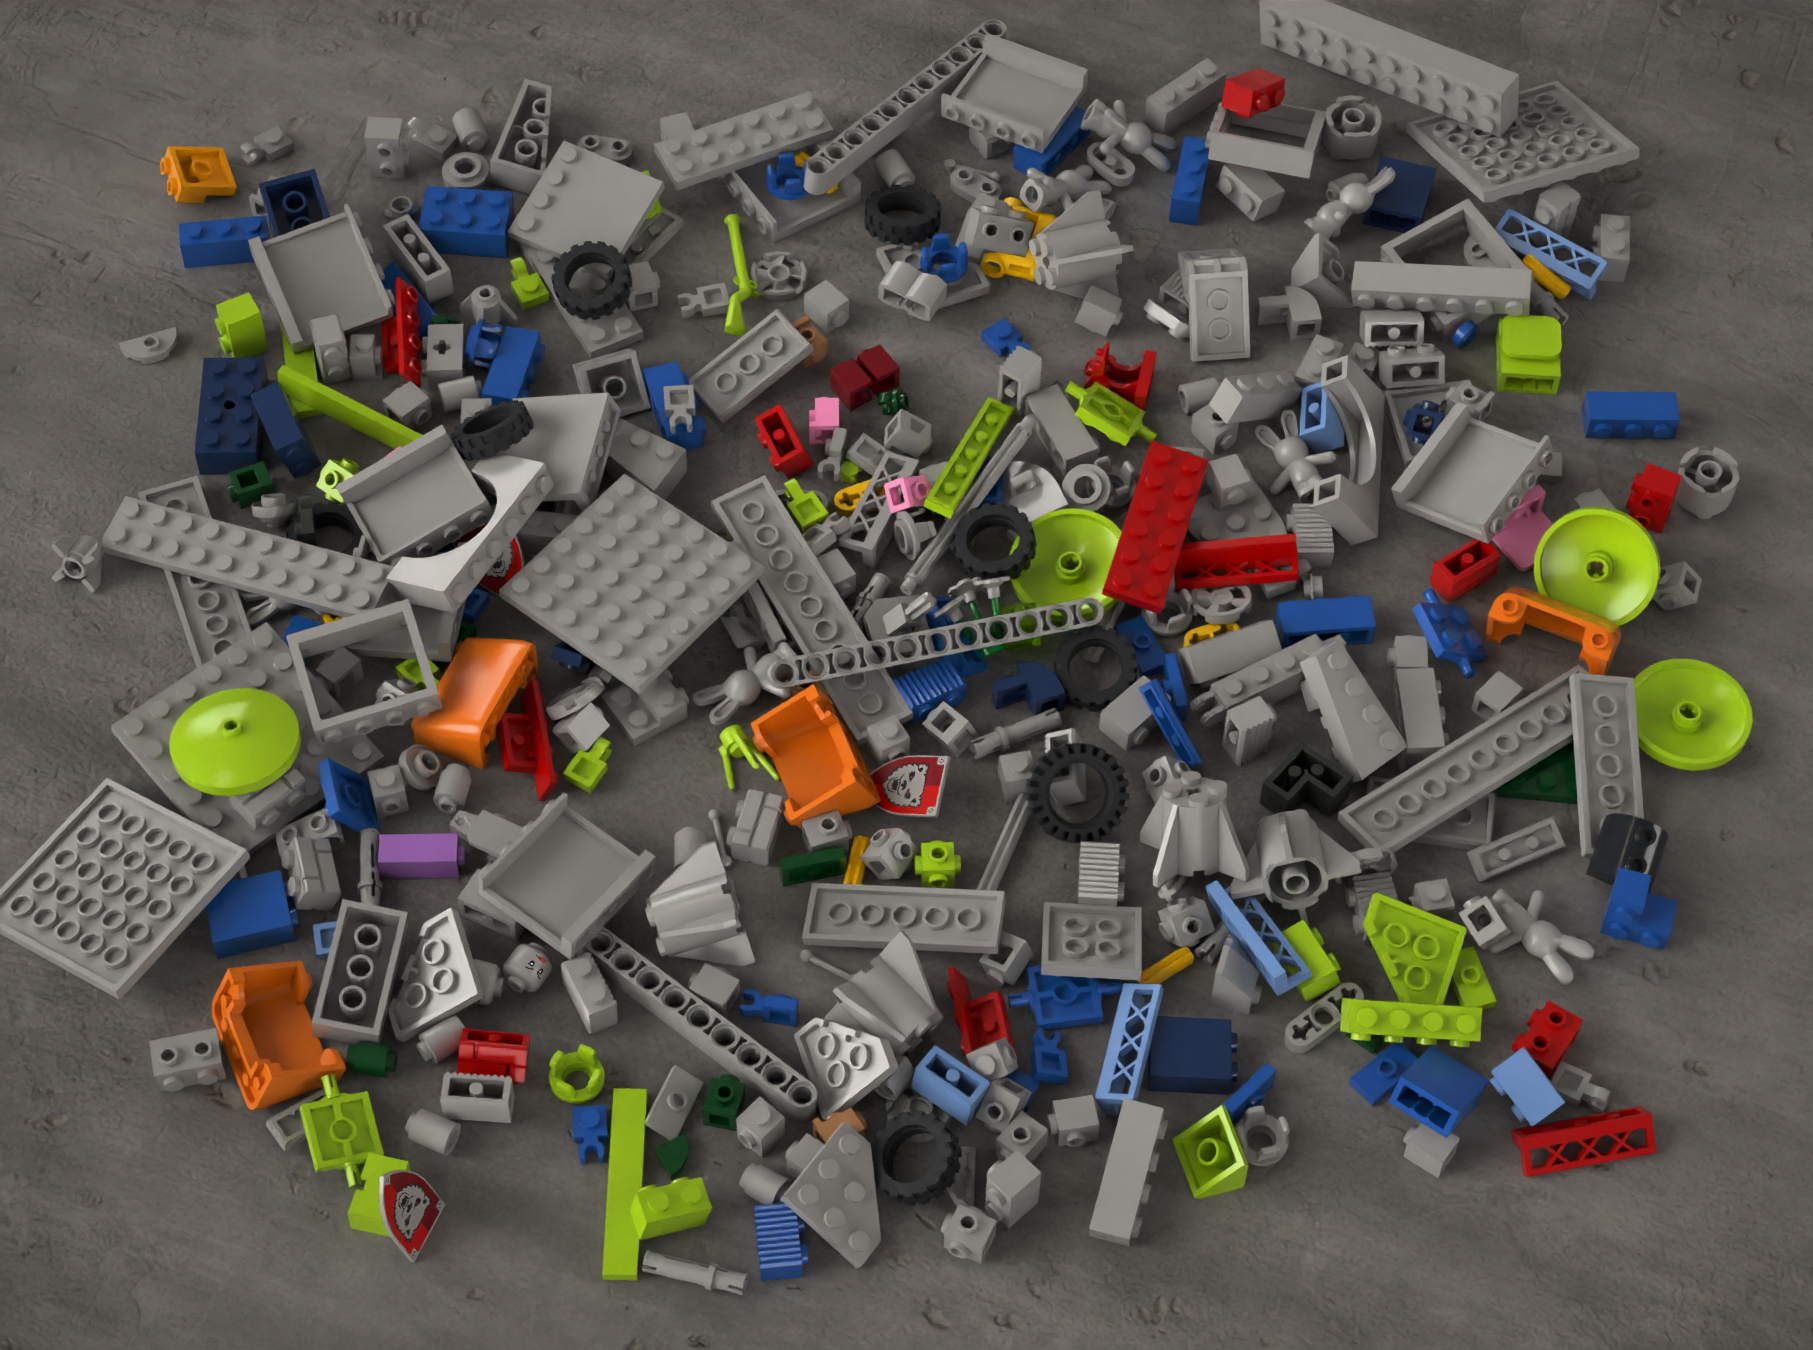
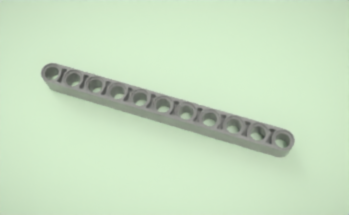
M990 19L982 23L810 157L806 162L804 189L813 195L826 193L939 104L943 93L948 95L953 93L982 54L983 39L987 33L1005 39L1007 32L1006 24L996 19Z
M1083 598L784 658L769 666L767 679L773 687L784 689L1077 630L1099 623L1104 615V609L1097 599ZM1084 604L1092 608L1093 617L1090 621L1084 620L1080 614L1081 607ZM1054 610L1060 612L1063 616V623L1060 627H1056L1051 623L1050 615ZM1023 616L1030 618L1033 622V629L1030 633L1024 632L1020 627V621ZM992 623H998L1002 626L1003 635L1000 639H995L991 636L990 626ZM962 629H968L972 632L973 641L970 645H965L960 641L959 634ZM932 635H938L943 641V647L939 652L930 648L929 639ZM901 641L909 642L913 648L909 658H905L899 653L898 646ZM871 647L878 648L882 653V660L879 664L872 663L868 658V651ZM840 653L848 654L852 660V665L848 670L841 669L837 664V658ZM810 659L817 660L821 665V672L818 676H812L806 670V664ZM779 665H784L790 670V679L787 682H780L775 676L776 668Z
M604 926L576 954V956L587 952L592 953V958L595 959L600 973L606 979L734 1076L738 1077L792 1120L805 1123L815 1117L818 1108L817 1090L809 1080ZM598 948H606V949H607V950L602 951V952L595 951V950L598 949ZM624 966H630V967H632V968L629 969V970H621V969H620V968H622V967H624ZM647 985H655V986H657V987H655V988H653V989H646V988H644V987H646ZM675 1003L682 1005L677 1008L669 1007L671 1004ZM699 1022H704L707 1024L703 1027L695 1026V1024ZM724 1041H729L732 1043L728 1046L720 1045V1043ZM749 1060H754L758 1062L755 1065L745 1064V1062ZM775 1079L783 1081V1083L778 1085L771 1084L770 1082ZM798 1099L809 1100L806 1104H798L795 1101Z

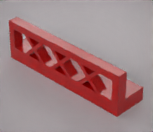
M1296 533L1183 543L1175 567V589L1177 591L1184 588L1189 590L1299 581ZM1283 566H1292V570L1278 571L1276 569ZM1248 569H1258V570H1259V571L1256 572V573H1249V574H1248V573L1245 572V571H1247ZM1222 571L1228 572V574H1226V575H1224V576H1216V575H1214V574H1216L1217 572H1222ZM1182 575H1198L1195 578L1182 579Z
M1641 1106L1511 1130L1512 1142L1520 1148L1523 1175L1526 1177L1656 1153L1652 1113ZM1644 1128L1646 1145L1631 1147L1625 1143L1633 1130ZM1621 1133L1619 1137H1617L1614 1134ZM1609 1135L1616 1140L1606 1153L1599 1154L1593 1149V1146L1601 1136ZM1584 1139H1589L1587 1143H1584L1582 1141ZM1577 1141L1584 1146L1574 1159L1567 1160L1560 1155L1568 1142ZM1557 1145L1554 1150L1549 1146ZM1622 1145L1627 1148L1619 1150ZM1544 1147L1551 1152L1542 1165L1532 1166L1531 1149ZM1590 1151H1591L1593 1154H1595V1155L1587 1156V1154H1588ZM1557 1157L1562 1160V1161L1554 1162Z

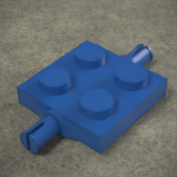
M1435 589L1425 590L1423 597L1426 602H1419L1412 610L1436 658L1455 662L1459 665L1465 679L1473 678L1477 672L1471 662L1482 663L1489 655L1483 645L1482 638L1477 634L1470 620L1469 613L1464 607L1444 605L1440 602Z
M1041 965L1030 966L1026 968L1027 992L1008 994V1003L1010 1008L1029 1005L1034 1013L1037 1029L1042 1027L1043 1030L1103 1023L1102 996L1121 994L1120 980L1100 983L1098 978L1041 975Z

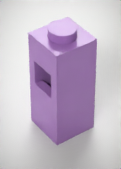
M458 833L380 834L378 866L381 879L459 878L460 865H466V847L460 846Z

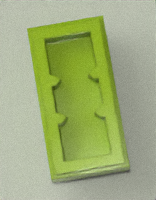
M1474 946L1461 949L1450 981L1460 1006L1479 1007L1482 1010L1496 1007L1497 1000Z

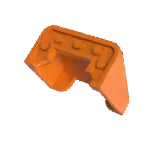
M1515 586L1509 588L1495 599L1488 614L1485 640L1500 645L1503 638L1508 635L1514 634L1520 637L1525 624L1581 644L1583 648L1579 655V660L1584 661L1588 665L1589 674L1606 675L1619 646L1621 631L1619 626L1609 619L1530 589Z
M468 637L464 642L460 641L456 646L452 662L437 685L443 709L430 712L428 716L414 717L412 720L411 730L414 731L415 744H421L434 752L484 770L491 758L490 754L485 753V749L490 741L494 742L496 739L495 728L518 688H525L532 678L537 679L540 674L536 645L525 640Z
M814 684L750 723L755 734L752 737L754 745L759 752H766L772 757L789 797L788 800L784 801L786 808L783 809V814L791 826L797 825L799 828H802V820L839 810L840 815L844 816L868 809L881 801L860 750L847 727L840 719L834 703Z
M302 960L228 968L212 1000L211 1011L214 1024L245 1103L250 1110L266 1109L324 1087L321 1078L325 1075L335 1074L337 1082L346 1070L344 1056L336 1048L323 1050L319 1038L312 1034V1021L304 1004L308 993L312 990V978L306 972Z

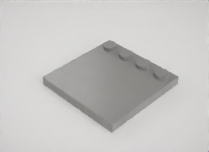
M563 141L507 232L510 238L561 259L560 256L565 251L568 253L571 250L570 247L576 244L578 246L584 245L586 241H592V243L602 241L607 246L611 244L617 248L618 253L621 252L624 256L663 192L665 185L661 180ZM596 262L581 267L607 279H610L614 273L612 267L603 263Z

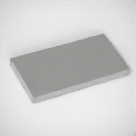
M776 309L688 379L689 384L694 385V394L723 424L811 354L814 348L788 319Z
M1368 776L1366 795L1392 779ZM1495 793L1485 795L1412 842L1473 850L1492 842Z

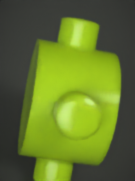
M843 461L840 478L846 483L854 484L857 482L858 472H861L862 468L851 461Z

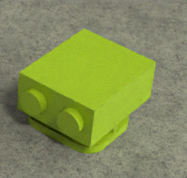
M1507 315L1504 318H1500L1495 336L1497 391L1556 395L1561 378L1560 353L1562 350V337L1559 321L1550 316Z

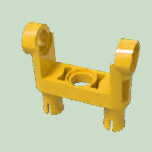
M1009 197L1003 200L1007 202L1012 210L1025 213V218L1034 223L1032 239H1035L1037 234L1041 233L1058 218L1054 214L1042 211L1033 212L1017 198ZM1029 248L1025 258L1002 252H989L982 258L980 268L983 274L988 277L1001 278L1005 274L1031 282L1036 281L1034 277V270L1036 268L1035 258L1030 253ZM988 262H995L999 264L1000 267L992 266Z

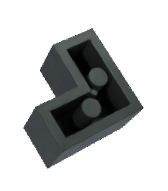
M1300 742L1263 782L1259 804L1276 814L1284 811H1294L1304 800L1330 818L1348 798L1353 776Z

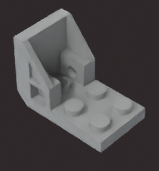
M1236 248L1178 252V266L1184 297L1189 302L1190 360L1197 362L1250 358L1249 292L1246 257Z

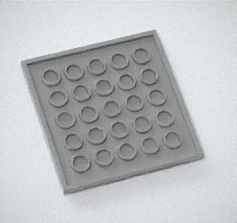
M1558 81L1519 91L1518 118L1501 137L1442 114L1406 123L1407 134L1483 203L1496 202L1503 197L1520 195L1527 190L1538 187H1548L1555 182L1572 180L1579 175L1600 172L1604 168L1624 165L1628 161L1639 158L1638 146Z
M624 473L499 590V593L503 600L640 694L764 574V566Z
M267 622L111 725L113 734L184 817L247 849L249 855L276 837L275 833L281 827L307 816L326 802L324 790L320 784L319 762L328 757L362 776L384 762V755L366 735H355L345 738L337 744L332 742L319 746L290 648ZM306 667L321 720L346 713ZM252 688L272 693L291 707L300 728V750L292 766L306 780L305 797L296 806L290 807L288 805L279 812L280 816L274 823L269 826L263 824L256 830L233 808L230 803V796L207 794L188 785L178 775L170 754V736L181 715L199 700L223 690Z
M106 778L0 889V934L120 1000L251 857L247 849Z

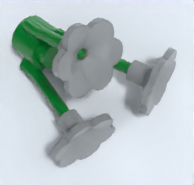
M1010 576L982 580L981 577H974L959 581L957 585L948 589L950 599L954 600L933 614L934 617L949 615L954 623H964V615L959 609V605L964 599L966 605L970 606L975 620L982 619L976 605L978 600L974 592L983 587L987 588L988 599L991 598L993 615H1001L998 597H1001L999 586L1010 580ZM995 623L996 632L993 627H990V634L993 638L1000 639L1003 635V628L1000 624ZM962 629L964 634L972 643V632L968 629ZM1002 644L974 650V652L979 651L981 657L986 658L1005 650Z

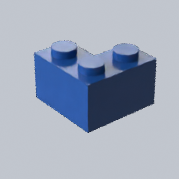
M1619 867L1607 900L1600 933L1607 934L1614 939H1626L1641 943L1648 948L1664 950L1671 933L1677 901L1648 893L1651 875Z

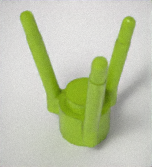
M731 725L721 732L719 738L723 745L718 750L723 758L726 779L730 790L735 789L730 756L734 758L745 756L756 770L759 768V765L754 758L755 756L776 781L780 780L779 774L763 754L759 752L751 737L746 736L742 726Z

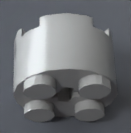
M1348 95L1337 98L1335 104L1331 105L1330 108L1329 106L1327 107L1322 142L1329 151L1328 154L1331 158L1335 160L1369 159L1373 155V151L1377 147L1382 118L1381 112L1376 105L1372 107L1364 102V97Z
M1699 447L1688 451L1680 461L1677 474L1682 475L1675 501L1684 509L1696 514L1698 518L1710 519L1713 515L1726 510L1731 504L1740 478L1737 470L1738 464L1729 453L1714 447L1713 451H1698Z

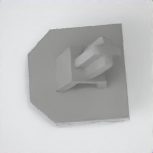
M925 592L921 596L918 594L876 599L863 617L869 641L929 630L925 615L934 609V606L937 604L936 598L932 597L931 593ZM930 637L929 645L930 648L934 650L935 648L932 641V637ZM907 641L900 642L898 646L899 653L902 656H911L913 652L911 644Z

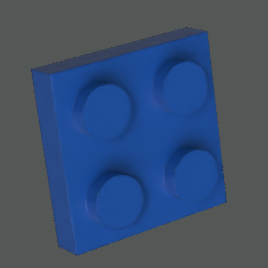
M328 757L319 762L320 784L324 790L325 809L329 817L350 827L354 831L360 832L366 828H374L380 832L369 779Z

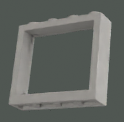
M1219 102L1218 110L1215 112L1214 120L1211 122L1204 148L1209 149L1208 159L1309 179L1322 140L1325 111L1281 103V105L1271 108L1267 112L1254 115L1252 118H1241L1236 115V112L1222 107V102ZM1231 123L1307 139L1304 148L1229 134L1227 131Z
M1469 198L1382 245L1381 259L1379 260V262L1404 263L1401 257L1463 225L1474 240L1481 244V248L1486 250V254L1498 268L1527 269ZM1532 274V292H1531V294L1533 293V282H1534V276H1533V274ZM1439 310L1420 311L1427 319L1431 331L1435 330L1444 341L1451 339L1457 329L1467 320H1472L1475 324H1478L1495 314L1483 315L1475 312H1460L1447 315L1444 311Z
M409 598L286 635L319 746L332 742L337 744L348 737L367 735L374 729L387 725H399L407 719L417 716H428L430 712L443 709ZM408 627L426 689L321 720L303 659Z

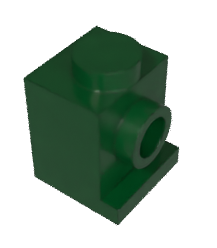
M264 461L228 472L231 485L226 486L230 500L232 503L238 502L241 509L261 501L262 495L275 493L273 482Z
M723 1074L720 1076V1079L712 1077L702 1109L703 1125L737 1131L736 1118L741 1115L746 1096L745 1083H740L738 1077L731 1074Z

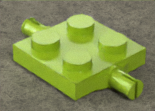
M1070 381L1065 389V392L1080 400L1075 416L1080 418L1085 425L1094 427L1106 434L1113 442L1126 446L1130 438L1137 435L1151 443V440H1154L1158 434L1142 425L1145 411L1096 381L1092 387L1086 390Z
M335 1074L325 1075L321 1078V1081L323 1082L326 1096L319 1101L301 1104L299 1108L315 1173L332 1169L345 1170L349 1189L358 1188L363 1185L358 1166L366 1162L369 1152L384 1156L368 1091L354 1094L339 1093Z

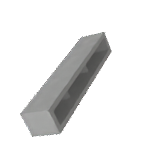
M1355 261L1351 288L1352 307L1364 309L1389 308L1392 310L1413 309L1423 312L1431 310L1449 311L1451 313L1475 312L1483 315L1490 313L1508 314L1511 316L1529 315L1532 269Z

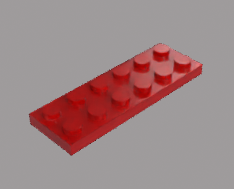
M1151 440L1101 594L1157 614L1161 613L1209 460Z

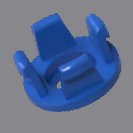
M793 153L780 154L777 168L773 169V165H768L766 186L768 191L775 197L784 200H796L807 196L809 193L803 186L807 161H805L804 168L796 166ZM785 182L784 188L780 187V185Z
M948 233L933 235L932 246L928 249L923 247L921 250V271L937 275L945 283L959 280L968 269V250L966 244L961 242L958 248L950 245ZM945 260L951 262L941 264L939 271L933 268L938 261Z
M480 318L477 325L471 326L465 350V357L469 358V366L475 367V365H480L490 370L493 361L485 358H494L495 351H497L502 337L491 332H500L503 325L499 323L496 325L486 323L485 319Z

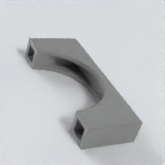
M1346 355L1322 364L1321 388L1333 403L1342 422L1349 446L1350 475L1349 479L1345 478L1342 474H1338L1315 482L1313 507L1352 546L1378 537L1385 394L1351 357Z
M500 453L490 457L488 455L484 459H480L470 472L482 493L497 500L493 516L482 531L456 549L431 557H402L385 578L389 582L396 600L402 601L409 598L412 604L455 614L555 484L546 464Z

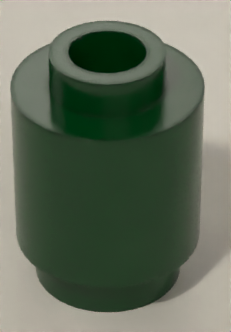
M358 1041L357 1044H349L346 1056V1070L354 1071L355 1075L388 1078L389 1073L396 1070L398 1054L392 1051L391 1044Z

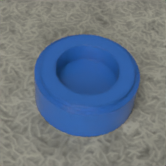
M1467 320L1454 333L1451 342L1459 349L1465 348L1478 334L1479 326L1472 320Z

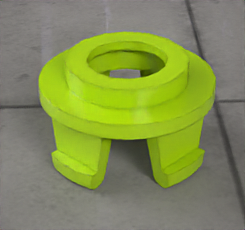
M580 1044L577 1052L564 1055L562 1051L558 1050L552 1056L549 1066H551L549 1083L553 1093L562 1101L573 1104L584 1103L596 1097L602 1090L605 1082V1073L602 1064L595 1056L596 1051L593 1048ZM574 1071H582L588 1075L590 1080L585 1088L575 1090L572 1085L565 1082L566 1077Z

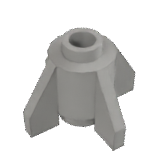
M484 285L476 288L459 307L460 315L474 318L476 325L480 318L485 319L486 323L493 325L499 323L500 320L502 325L516 327L517 316L502 300L500 290L494 286Z
M88 535L60 537L51 545L53 550L62 558V567L51 577L55 582L68 575L74 579L84 577L81 582L91 593L100 586L104 549L97 539Z

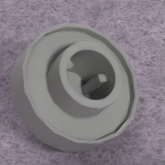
M284 493L262 495L261 501L251 505L252 516L260 518L261 522H267V527L284 526L285 521L289 520L291 515L298 511L297 501L295 499H287Z
M415 744L400 755L399 767L407 783L420 791H429L437 785L443 768L440 760L432 750L421 744Z

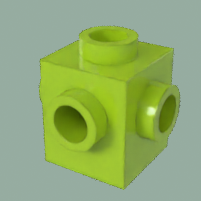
M343 458L342 461L329 459L320 472V478L316 486L326 492L324 496L330 501L337 502V504H346L335 486L359 473V465L347 458Z
M934 840L929 843H921V855L915 856V875H921V887L954 889L955 874H961L960 854L954 855V842Z

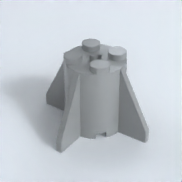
M1100 189L1086 192L1041 233L1037 234L1035 239L1029 241L1030 253L1035 258L1036 268L1034 270V277L1038 285L1044 284L1050 290L1084 299L1090 285H1093L1119 297L1115 275L1119 274L1120 270H1116V265L1122 264V253L1134 250L1133 245H1120L1117 232H1110L1107 227L1111 222L1105 219Z
M1187 771L1181 774V778L1163 785L1162 794L1140 831V843L1160 850L1153 872V886L1160 887L1178 874L1194 877V871L1204 870V876L1221 872L1245 882L1249 880V865L1236 835L1235 824L1227 808V783L1221 780L1201 777V774L1196 771Z
M1297 809L1295 811H1284L1271 816H1265L1258 823L1259 828L1256 832V841L1246 857L1249 865V880L1245 882L1234 878L1229 886L1231 898L1233 900L1265 893L1269 901L1273 903L1274 900L1282 904V908L1288 910L1299 909L1301 920L1304 919L1310 928L1306 907L1314 905L1319 901L1318 896L1324 890L1326 892L1328 888V880L1361 873L1359 860L1320 830L1305 810Z
M712 841L702 844L650 894V897L646 898L647 908H645L649 924L651 927L657 926L658 938H656V944L661 957L668 955L669 957L675 956L737 966L756 963L745 930L744 921H739L738 918L741 909L736 896L734 879L727 878V871L724 869L716 842Z
M901 930L886 948L870 961L874 966L872 969L868 968L865 971L861 969L850 981L837 986L832 991L839 999L836 1000L837 1004L824 1019L888 1039L893 1053L905 1056L907 1053L911 1055L924 1042L920 1036L927 1030H934L943 1021L944 1016L936 1007L912 939Z

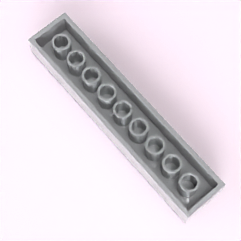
M1326 0L1259 1L1261 44L1498 137H1501L1518 118L1519 74Z

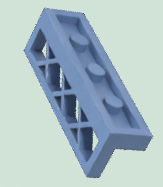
M1508 208L1495 230L1517 257L1522 261L1526 255L1531 254L1569 284L1572 291L1591 300L1596 293V283L1607 268L1608 261ZM1513 219L1522 224L1523 232L1511 235L1504 231V228ZM1539 234L1546 237L1547 246L1535 248L1530 245L1529 237ZM1566 248L1571 251L1573 259L1561 262L1555 259L1553 250ZM1590 261L1598 265L1590 278L1580 272L1578 264Z
M1217 880L1206 886L1210 906L1230 933L1235 935L1277 996L1312 977L1309 968L1253 895L1244 897L1246 902L1244 909L1238 908L1232 901L1230 888L1224 890ZM1247 918L1260 919L1263 922L1261 932L1255 931L1247 921ZM1264 940L1279 943L1278 955L1271 953ZM1281 964L1294 965L1299 972L1287 978L1286 971Z
M1123 984L1095 1095V1100L1105 1116H1118L1119 1108L1124 1098L1135 1101L1138 1099L1164 992L1161 984ZM1142 995H1152L1151 1002L1145 1006L1146 1001ZM1142 1021L1145 1024L1144 1031L1138 1034L1140 1022ZM1135 1049V1051L1138 1053L1137 1059L1131 1063L1133 1051ZM1126 1079L1131 1082L1128 1094H1123Z

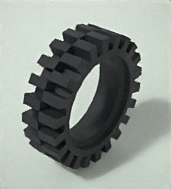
M1084 743L1062 744L1058 748L1050 749L1047 755H1042L1038 759V765L1032 767L1030 771L1032 777L1027 779L1026 786H1029V793H1026V800L1030 803L1028 809L1030 814L1034 815L1035 823L1041 826L1046 834L1055 837V839L1070 843L1097 841L1101 839V836L1109 835L1112 832L1113 826H1118L1122 821L1119 818L1122 813L1125 814L1128 807H1125V801L1129 800L1130 793H1126V786H1129L1128 779H1124L1123 773L1125 771L1122 766H1118L1116 763L1117 759L1113 755L1107 754V751L1102 748ZM1073 763H1083L1094 768L1101 776L1105 785V801L1101 810L1096 816L1082 823L1067 822L1059 817L1051 805L1049 796L1050 785L1054 776L1059 770Z

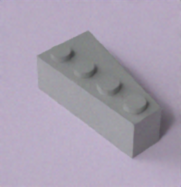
M524 79L490 160L489 183L526 194L532 193L546 170L552 86Z
M619 418L605 469L608 471V475L615 481L625 473L666 500L687 472L686 449Z
M1340 640L1322 646L1300 662L1313 700L1317 701L1322 713V717H1320L1324 729L1327 728L1334 747H1331L1335 760L1339 759L1342 770L1353 776L1352 783L1363 780L1408 747Z
M1124 1098L1091 1219L1089 1236L1128 1247L1132 1237L1138 1239L1143 1218L1137 1216L1140 1205L1147 1206L1152 1186L1147 1184L1150 1172H1156L1160 1156L1159 1152H1155L1159 1139L1164 1140L1169 1121L1163 1119L1164 1108Z

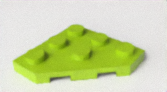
M1374 893L1363 926L1399 1001L1443 1004L1467 928L1380 893Z

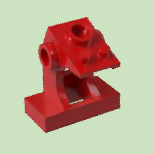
M1107 342L1102 349L1097 347L1095 351L1096 357L1094 359L1090 358L1084 367L1083 374L1086 375L1084 388L1092 387L1096 381L1125 400L1134 402L1135 406L1146 411L1155 371L1157 352L1145 350L1142 362L1133 366L1118 364L1116 358L1109 354L1110 343ZM1111 379L1125 381L1127 384L1117 383Z

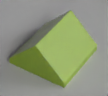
M1219 1106L1172 1139L1195 1199H1202L1244 1187L1249 1165L1226 1106Z

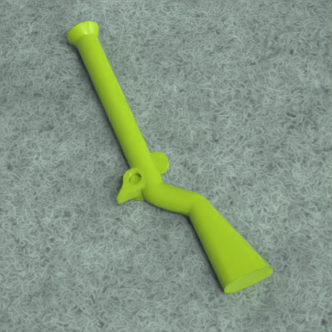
M730 214L725 217L724 223L728 226L737 273L733 282L739 286L740 290L729 299L724 331L736 336H743L746 334V327L741 303L749 297L758 299L761 295L756 291L757 283L749 280L739 227L741 217L737 214Z

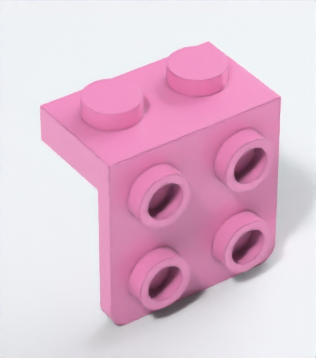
M1539 484L1527 491L1521 499L1518 509L1510 514L1504 522L1501 532L1492 539L1519 571H1527L1534 567V558L1539 542L1553 524L1541 511L1546 492Z

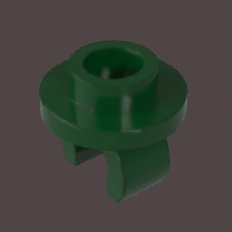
M897 387L893 389L892 393H880L878 405H883V415H896L900 409L909 410V398L907 393H903L902 389Z

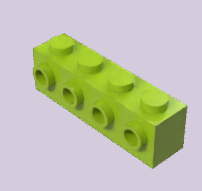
M1342 998L1340 1031L1351 1033V1039L1371 1041V1034L1384 1035V1042L1404 1043V1037H1417V1044L1437 1045V1039L1450 1040L1449 1046L1470 1047V1041L1480 1042L1482 1008Z

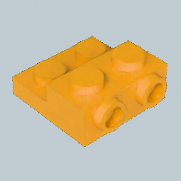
M168 146L165 158L161 159V174L168 175L167 192L169 195H174L176 203H205L207 195H235L237 186L223 147Z

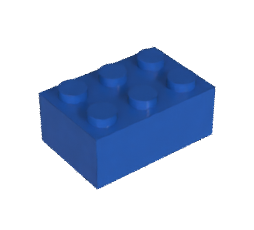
M427 186L418 228L439 254L507 258L511 239L507 231L515 218L513 192Z

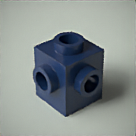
M1423 400L1422 404L1416 403L1413 409H1407L1403 426L1407 427L1405 435L1411 436V441L1425 445L1443 421L1446 411L1440 410V404ZM1424 416L1431 417L1433 423L1430 427H1425L1422 424Z

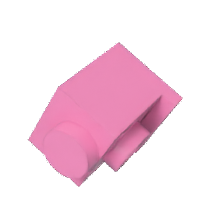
M815 398V410H809V445H826L827 438L832 439L835 427H839V398Z
M926 474L912 477L906 476L884 484L891 514L903 510L912 511L917 507H923L925 499L933 487L932 483L927 481ZM898 488L902 489L904 503L901 502Z

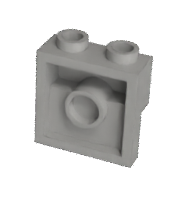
M668 668L640 694L623 683L601 695V703L633 746L688 718L687 704H689V698L682 687L675 689L672 685L673 678Z

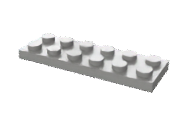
M809 91L655 143L654 151L678 191L777 157L780 154L832 138L833 128Z
M515 240L535 273L539 274L549 295L590 359L600 357L644 339L643 330L625 302L620 309L616 308L613 310L614 313L608 317L606 315L600 316L601 319L593 320L592 317H587V320L580 319L576 314L574 316L570 315L566 308L560 305L553 290L554 285L551 279L552 274H555L554 265L561 259ZM579 268L571 277L569 290L577 297L593 298L605 293L611 287L612 282L610 279Z
M1573 673L1569 677L1581 857L1592 858L1606 815L1621 813L1644 819L1634 678Z
M812 883L802 940L804 945L885 949L899 931L903 930L912 939L915 950L998 954L1006 895L1005 891Z

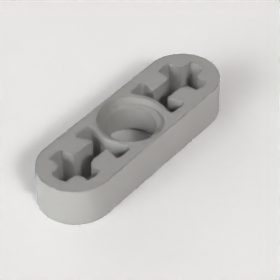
M1343 983L1337 986L1287 1025L1284 1034L1285 1046L1294 1053L1308 1052L1340 1027L1341 1008L1339 1012L1337 1007L1341 1004L1343 996L1345 998L1352 996L1355 999H1364L1362 989L1354 983ZM1327 1012L1333 1017V1021L1329 1024H1321L1315 1019V1014ZM1309 1024L1311 1029L1307 1031L1305 1041L1302 1038L1295 1040L1293 1038L1294 1032L1301 1035L1307 1030Z

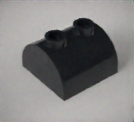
M1621 813L1608 814L1603 822L1586 874L1610 885H1613L1619 867L1651 875L1648 893H1650L1669 835L1663 828L1645 819Z

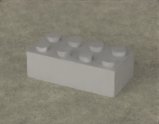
M342 899L312 1019L313 1036L350 1044H357L358 1041L381 1042L408 930V912Z

